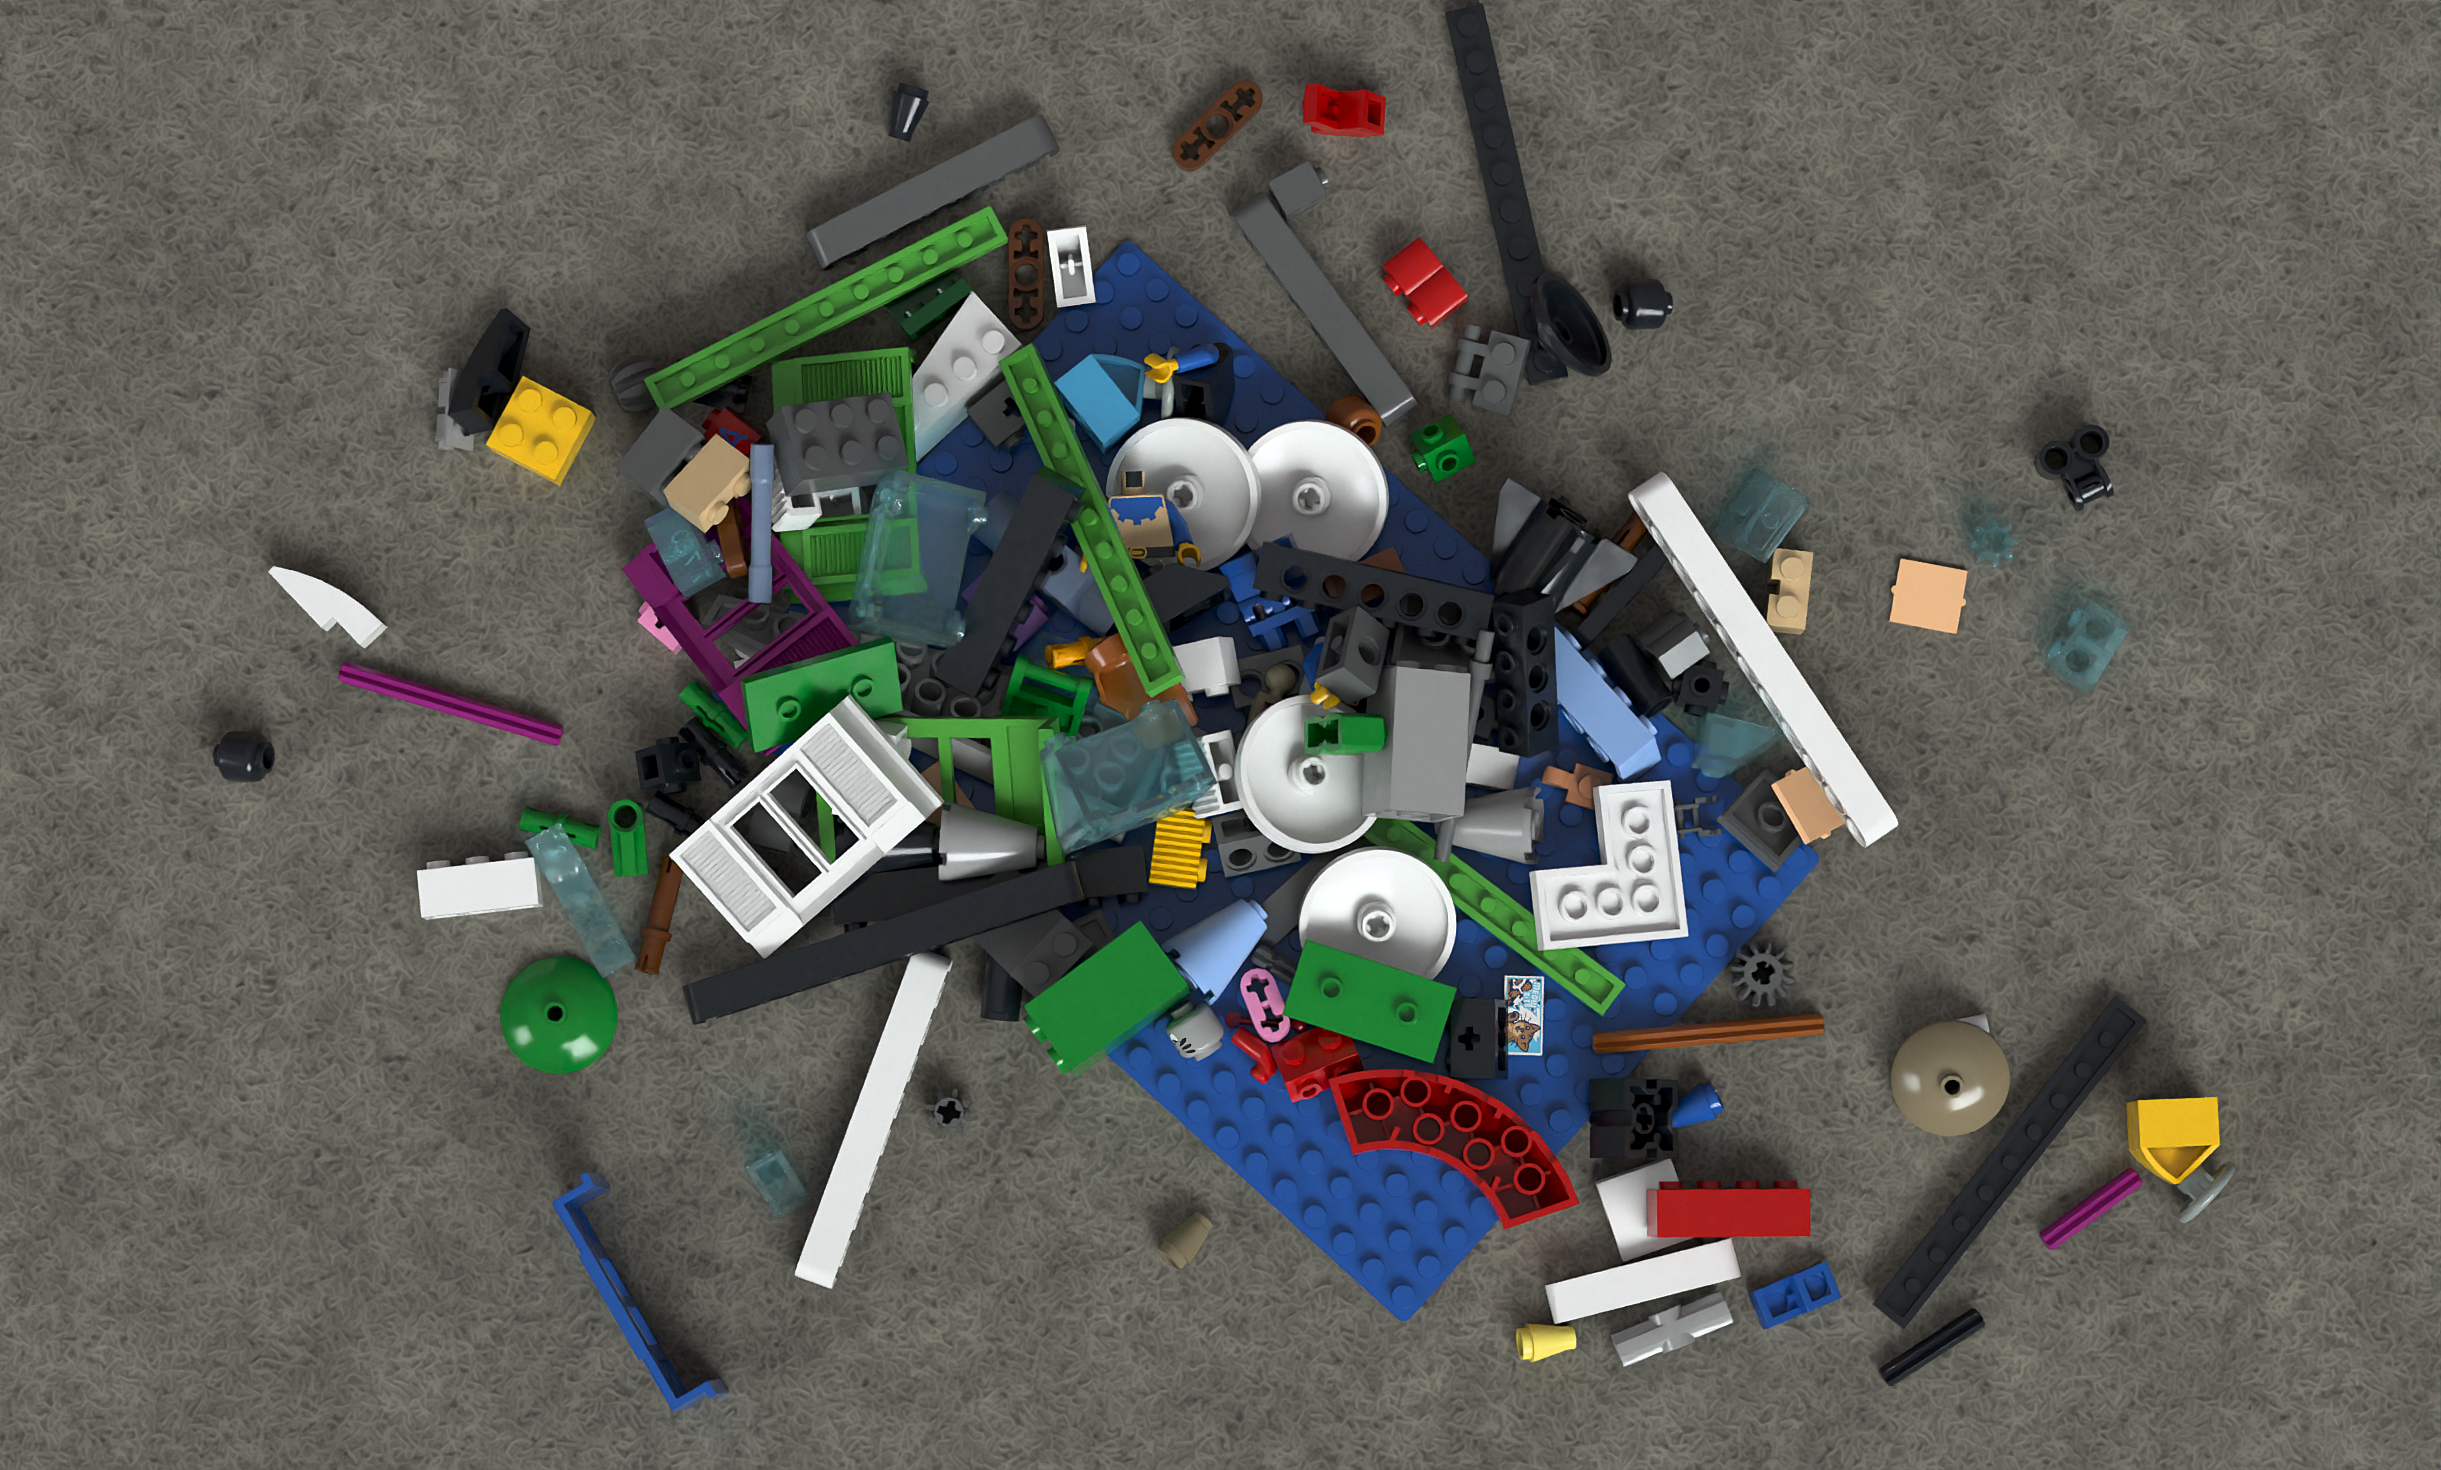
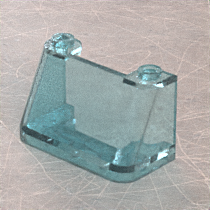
M898 469L882 477L877 483L871 503L848 614V629L864 634L882 637L890 636L894 639L948 648L955 646L956 642H960L965 630V619L961 618L960 610L955 609L970 535L978 527L983 528L988 518L989 505L985 504L987 492Z
M1160 699L1152 700L1138 708L1140 715L1132 721L1079 740L1075 736L1067 737L1065 732H1061L1043 742L1045 748L1039 754L1056 838L1064 854L1171 816L1191 805L1217 784L1216 778L1177 699L1162 704Z

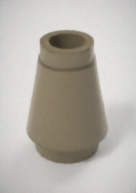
M1195 1211L1192 1216L1188 1217L1160 1239L1162 1244L1157 1249V1252L1177 1270H1181L1185 1265L1190 1266L1207 1238L1209 1231L1214 1226L1203 1214Z

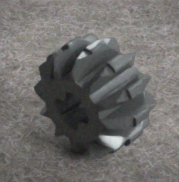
M1754 941L1750 942L1748 950L1751 958L1744 951L1738 950L1735 956L1744 965L1730 964L1728 970L1732 973H1741V977L1729 982L1730 987H1736L1741 984L1745 986V989L1737 996L1741 1001L1750 992L1754 993L1751 1001L1753 1007L1760 1005L1762 994H1764L1769 1007L1775 1005V997L1772 991L1774 990L1777 995L1786 998L1789 993L1780 983H1795V977L1783 974V971L1794 967V962L1787 961L1783 964L1779 962V959L1786 953L1784 948L1777 950L1773 956L1770 955L1771 941L1764 942L1762 953H1759L1758 946ZM1756 964H1764L1763 969L1766 967L1770 968L1772 975L1766 978L1767 984H1760L1761 979L1754 981L1752 973L1757 970Z

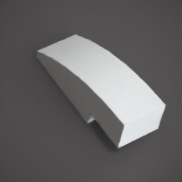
M275 566L268 571L325 631H328L338 622L359 645L366 648L387 628L386 625L359 602L322 580Z

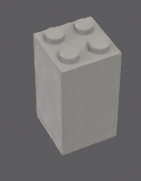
M1397 661L1396 665L1382 666L1379 687L1376 693L1367 698L1366 713L1380 714L1384 717V723L1387 727V739L1384 747L1379 752L1364 753L1361 816L1431 823L1464 816L1471 674L1458 673L1457 666L1434 665L1433 669H1420V662Z

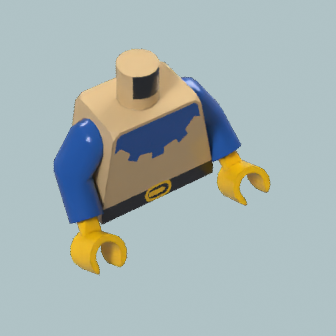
M1121 471L1122 494L1104 495L1132 559L1175 557V551H1177V564L1185 566L1184 558L1191 557L1196 561V566L1199 568L1201 564V551L1193 544L1188 525L1173 502L1164 499L1163 494L1145 493L1144 471ZM1083 553L1079 570L1085 573L1087 560Z

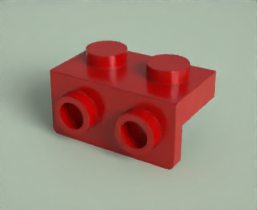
M1316 1027L1270 1046L1292 1102L1311 1099L1318 1095L1319 1092L1329 1089L1328 1079L1364 1071L1352 1038L1321 1027Z

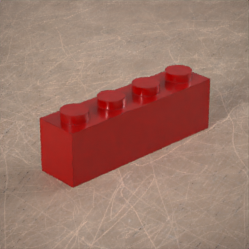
M1795 1180L1773 1181L1774 1188H1759V1181H1735V1189H1721V1181H1697V1189H1683V1181H1659V1189H1647V1237L1811 1236L1810 1189L1797 1188V1181Z

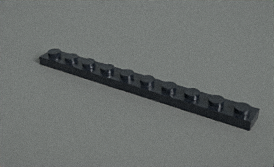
M1480 4L1445 12V17L1518 337L1531 340L1525 363L1529 385L1533 386L1568 378L1566 365L1559 362L1551 353L1542 348L1532 320L1530 306L1531 286L1534 279L1545 272L1484 6Z
M2113 997L1874 1300L1872 1305L1900 1328H1906L2147 1020L2118 997Z

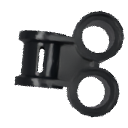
M2092 424L2084 426L2073 436L2070 446L2062 441H2052L2043 446L2036 455L2034 464L2038 474L2047 480L2061 478L2065 492L2076 511L2083 510L2085 504L2102 496L2106 498L2114 496L2110 479L2099 463V459L2107 452L2110 443L2107 432L2100 426ZM2082 436L2095 438L2099 446L2097 453L2089 454L2081 448L2080 439ZM2047 452L2060 454L2064 462L2063 468L2059 470L2049 468L2045 462V454ZM2091 485H2095V486L2092 487V488H2089V489H2087V490H2085V491H2082V489H2084V488H2087V487H2089V486H2091Z

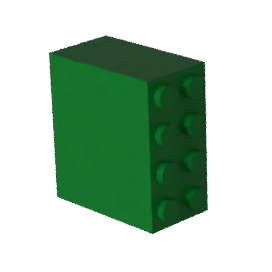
M1140 920L1027 1003L1024 1008L1029 1014L1023 1020L1040 1043L1047 1039L1051 1043L1052 1047L1047 1050V1053L1061 1072L1066 1075L1071 1071L1077 1078L1188 996L1190 992L1186 981Z

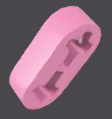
M1251 969L1241 978L1242 998L1259 1037L1266 1042H1279L1287 1036L1290 1030L1289 1017L1282 1015L1285 1004L1271 973L1265 969ZM1254 979H1258L1261 984L1268 983V986L1264 988L1266 997L1264 1002L1260 1003L1256 992L1249 993L1247 991L1252 988L1251 981ZM1270 1008L1275 1019H1283V1021L1278 1023L1279 1030L1276 1032H1272L1270 1027H1262L1266 1023V1015L1264 1013L1266 1009Z

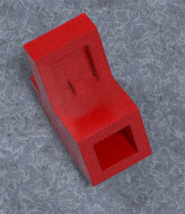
M1306 84L1302 101L1303 123L1311 126V132L1321 135L1351 137L1384 136L1386 97L1365 89L1339 92L1321 84Z

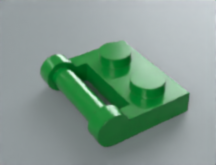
M1019 654L1000 717L1059 716L1060 738L1074 742L1094 678L1085 675L1082 678H1078L1030 662V657ZM1024 677L1074 692L1076 697L1072 699L1024 683Z

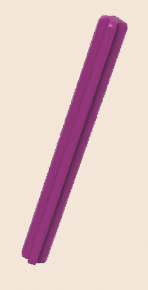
M347 661L343 662L338 674V680L342 683L555 746L559 745L564 733V727L557 723Z

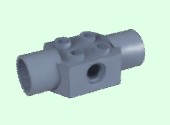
M1001 490L976 518L969 533L994 553L1019 502L1006 491ZM1065 545L1063 551L1057 557L1063 561L1062 567L1057 571H1051L1046 585L1038 592L1067 615L1082 622L1099 637L1109 636L1116 628V624L1088 562L1085 573L1079 570V564L1083 556L1082 549L1075 546L1071 550Z

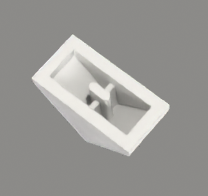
M1086 225L1047 230L1057 307L1095 303Z

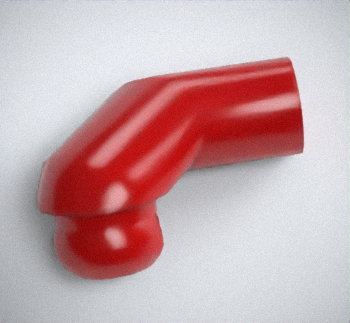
M1240 1027L1234 1033L1231 1042L1257 1062L1250 1069V1075L1260 1083L1266 1084L1272 1075H1276L1277 1064L1266 1043L1245 1027Z

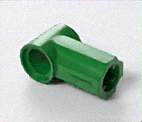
M618 800L611 805L608 811L607 819L611 827L614 877L649 874L645 829L647 815L642 805L633 800ZM626 806L633 807L637 814L635 824L629 828L621 827L617 819L619 811Z

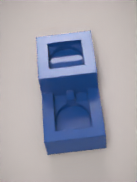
M1827 1261L1748 1293L1763 1330L1842 1298Z

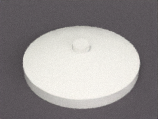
M1172 417L1142 428L1132 435L1120 448L1109 470L1106 495L1122 494L1121 471H1144L1145 493L1163 494L1164 499L1173 502L1188 525L1193 544L1201 551V564L1199 568L1196 566V561L1191 557L1184 558L1185 566L1203 571L1212 569L1233 557L1249 540L1260 514V480L1251 456L1230 432L1219 425L1200 418ZM1175 551V557L1139 559L1150 566L1162 562L1164 567L1171 563L1177 564L1178 552Z
M1297 420L1270 430L1247 451L1255 464L1261 486L1260 514L1254 531L1246 542L1252 550L1255 549L1256 551L1263 545L1264 541L1271 542L1292 533L1300 549L1358 561L1376 542L1384 527L1388 513V484L1383 467L1377 456L1365 441L1355 433L1328 421Z
M1310 695L1290 697L1275 703L1261 712L1250 723L1238 746L1235 759V782L1239 799L1246 814L1258 830L1267 838L1286 849L1296 852L1324 853L1336 850L1357 840L1372 826L1377 817L1361 816L1364 753L1358 756L1310 755L1304 751V722L1309 717L1314 715L1326 716L1332 712H1357L1342 702L1326 710L1323 708V702L1320 704L1313 703L1310 700Z
M1371 846L1344 853L1329 862L1317 873L1307 887L1300 905L1298 931L1302 950L1307 939L1433 980L1442 970L1451 954L1456 936V913L1452 898L1444 881L1424 860L1401 849Z

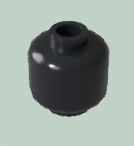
M1657 279L1627 280L1621 285L1619 290L1615 291L1612 304L1615 319L1621 321L1622 325L1628 330L1660 328L1664 324L1666 316L1670 315L1673 310L1671 293L1666 292L1663 284Z
M232 731L227 732L221 739L220 744L215 746L213 761L215 766L219 768L223 778L228 781L258 782L267 773L271 772L274 766L275 752L273 745L259 732Z

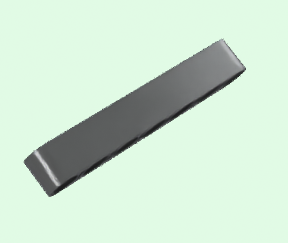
M1043 115L1034 116L815 227L805 237L822 270L833 269L834 263L842 259L846 262L868 251L867 246L878 242L880 245L903 233L901 229L911 224L915 227L937 216L936 211L944 207L948 210L972 198L970 194L979 189L984 192L1006 180L1005 176L1013 172L1017 175L1039 164V159L1048 154L1050 157H1053L1060 151V147Z
M1259 192L1229 214L1235 226L1239 224L1245 233L1243 237L1257 256L1261 255L1267 263L1265 267L1279 286L1286 288L1290 294L1288 298L1302 317L1309 319L1313 325L1311 329L1326 349L1330 348L1336 356L1334 360L1349 380H1354L1358 386L1356 390L1361 397L1379 413L1382 425L1387 428L1416 407L1418 404L1412 393L1268 198L1262 192Z

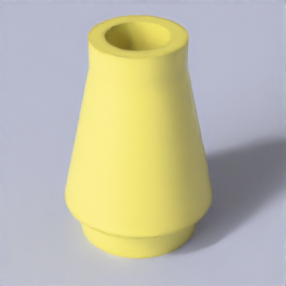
M1526 1323L1525 1328H1517L1516 1345L1520 1359H1529L1532 1363L1565 1350L1575 1349L1576 1335L1574 1327L1572 1325L1554 1326Z

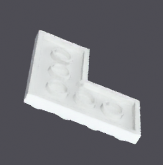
M1670 780L1606 785L1592 788L1601 865L1529 872L1538 951L1689 936Z

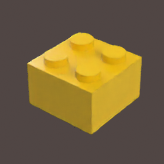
M522 376L486 445L491 451L560 486L593 426L596 417L592 411Z

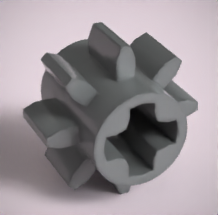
M954 1089L951 1097L945 1098L943 1093L937 1091V1097L940 1101L936 1106L932 1104L926 1105V1108L934 1111L935 1118L931 1119L928 1125L935 1126L938 1123L943 1126L941 1136L946 1137L949 1128H955L960 1135L964 1134L961 1127L964 1120L974 1121V1118L965 1112V1108L969 1107L972 1101L970 1099L962 1103L958 1101V1089ZM950 1102H955V1109L961 1112L959 1119L952 1118L950 1124H945V1117L939 1114L941 1107H948Z

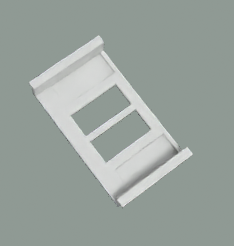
M849 694L669 856L743 939L750 943L766 959L945 801ZM796 768L860 839L834 863L830 861L770 793L773 788ZM758 802L762 804L822 872L796 896L733 826L737 820Z

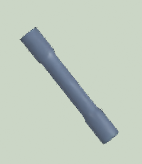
M751 443L750 479L752 481V513L748 601L768 603L772 602L771 504L772 481L774 479V444Z

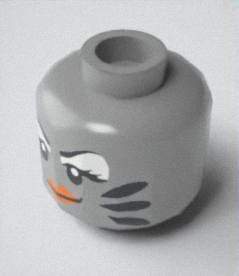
M1187 1000L1170 1011L1173 1018L1166 1026V1033L1182 1057H1194L1196 1061H1199L1211 1055L1222 1046L1220 1039L1223 1037L1224 1027L1207 1003L1201 1002L1192 1005L1191 1001Z

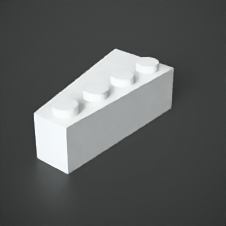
M971 292L912 377L917 462L968 416L966 412L1006 379L998 361L1023 348V345L974 292Z

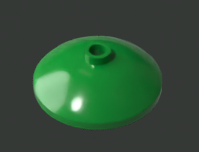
M549 957L533 962L525 967L513 978L507 987L500 1009L502 1032L512 1052L526 1065L538 1071L551 1074L576 1072L598 1060L612 1042L618 1021L616 998L607 980L591 965L570 957ZM558 1006L562 1009L563 1016L558 1021H552L549 1017V1012L553 1007Z

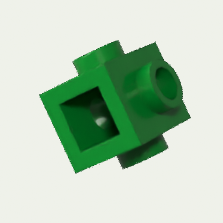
M1451 414L1434 423H1429L1422 429L1409 435L1415 447V450L1410 452L1415 466L1420 473L1427 471L1435 483L1453 476L1458 471L1476 462L1465 433Z

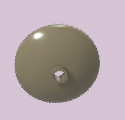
M1941 1020L1917 1029L1901 1044L1892 1063L1891 1087L1899 1109L1914 1125L1936 1135H1963L1983 1127L2000 1111L2009 1091L2010 1073L2002 1048L1984 1029L1965 1021ZM1948 1080L1958 1081L1959 1086L1956 1090L1950 1091L1944 1087Z

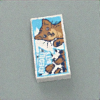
M1504 976V1000H1508V1055L1542 1056L1543 976Z

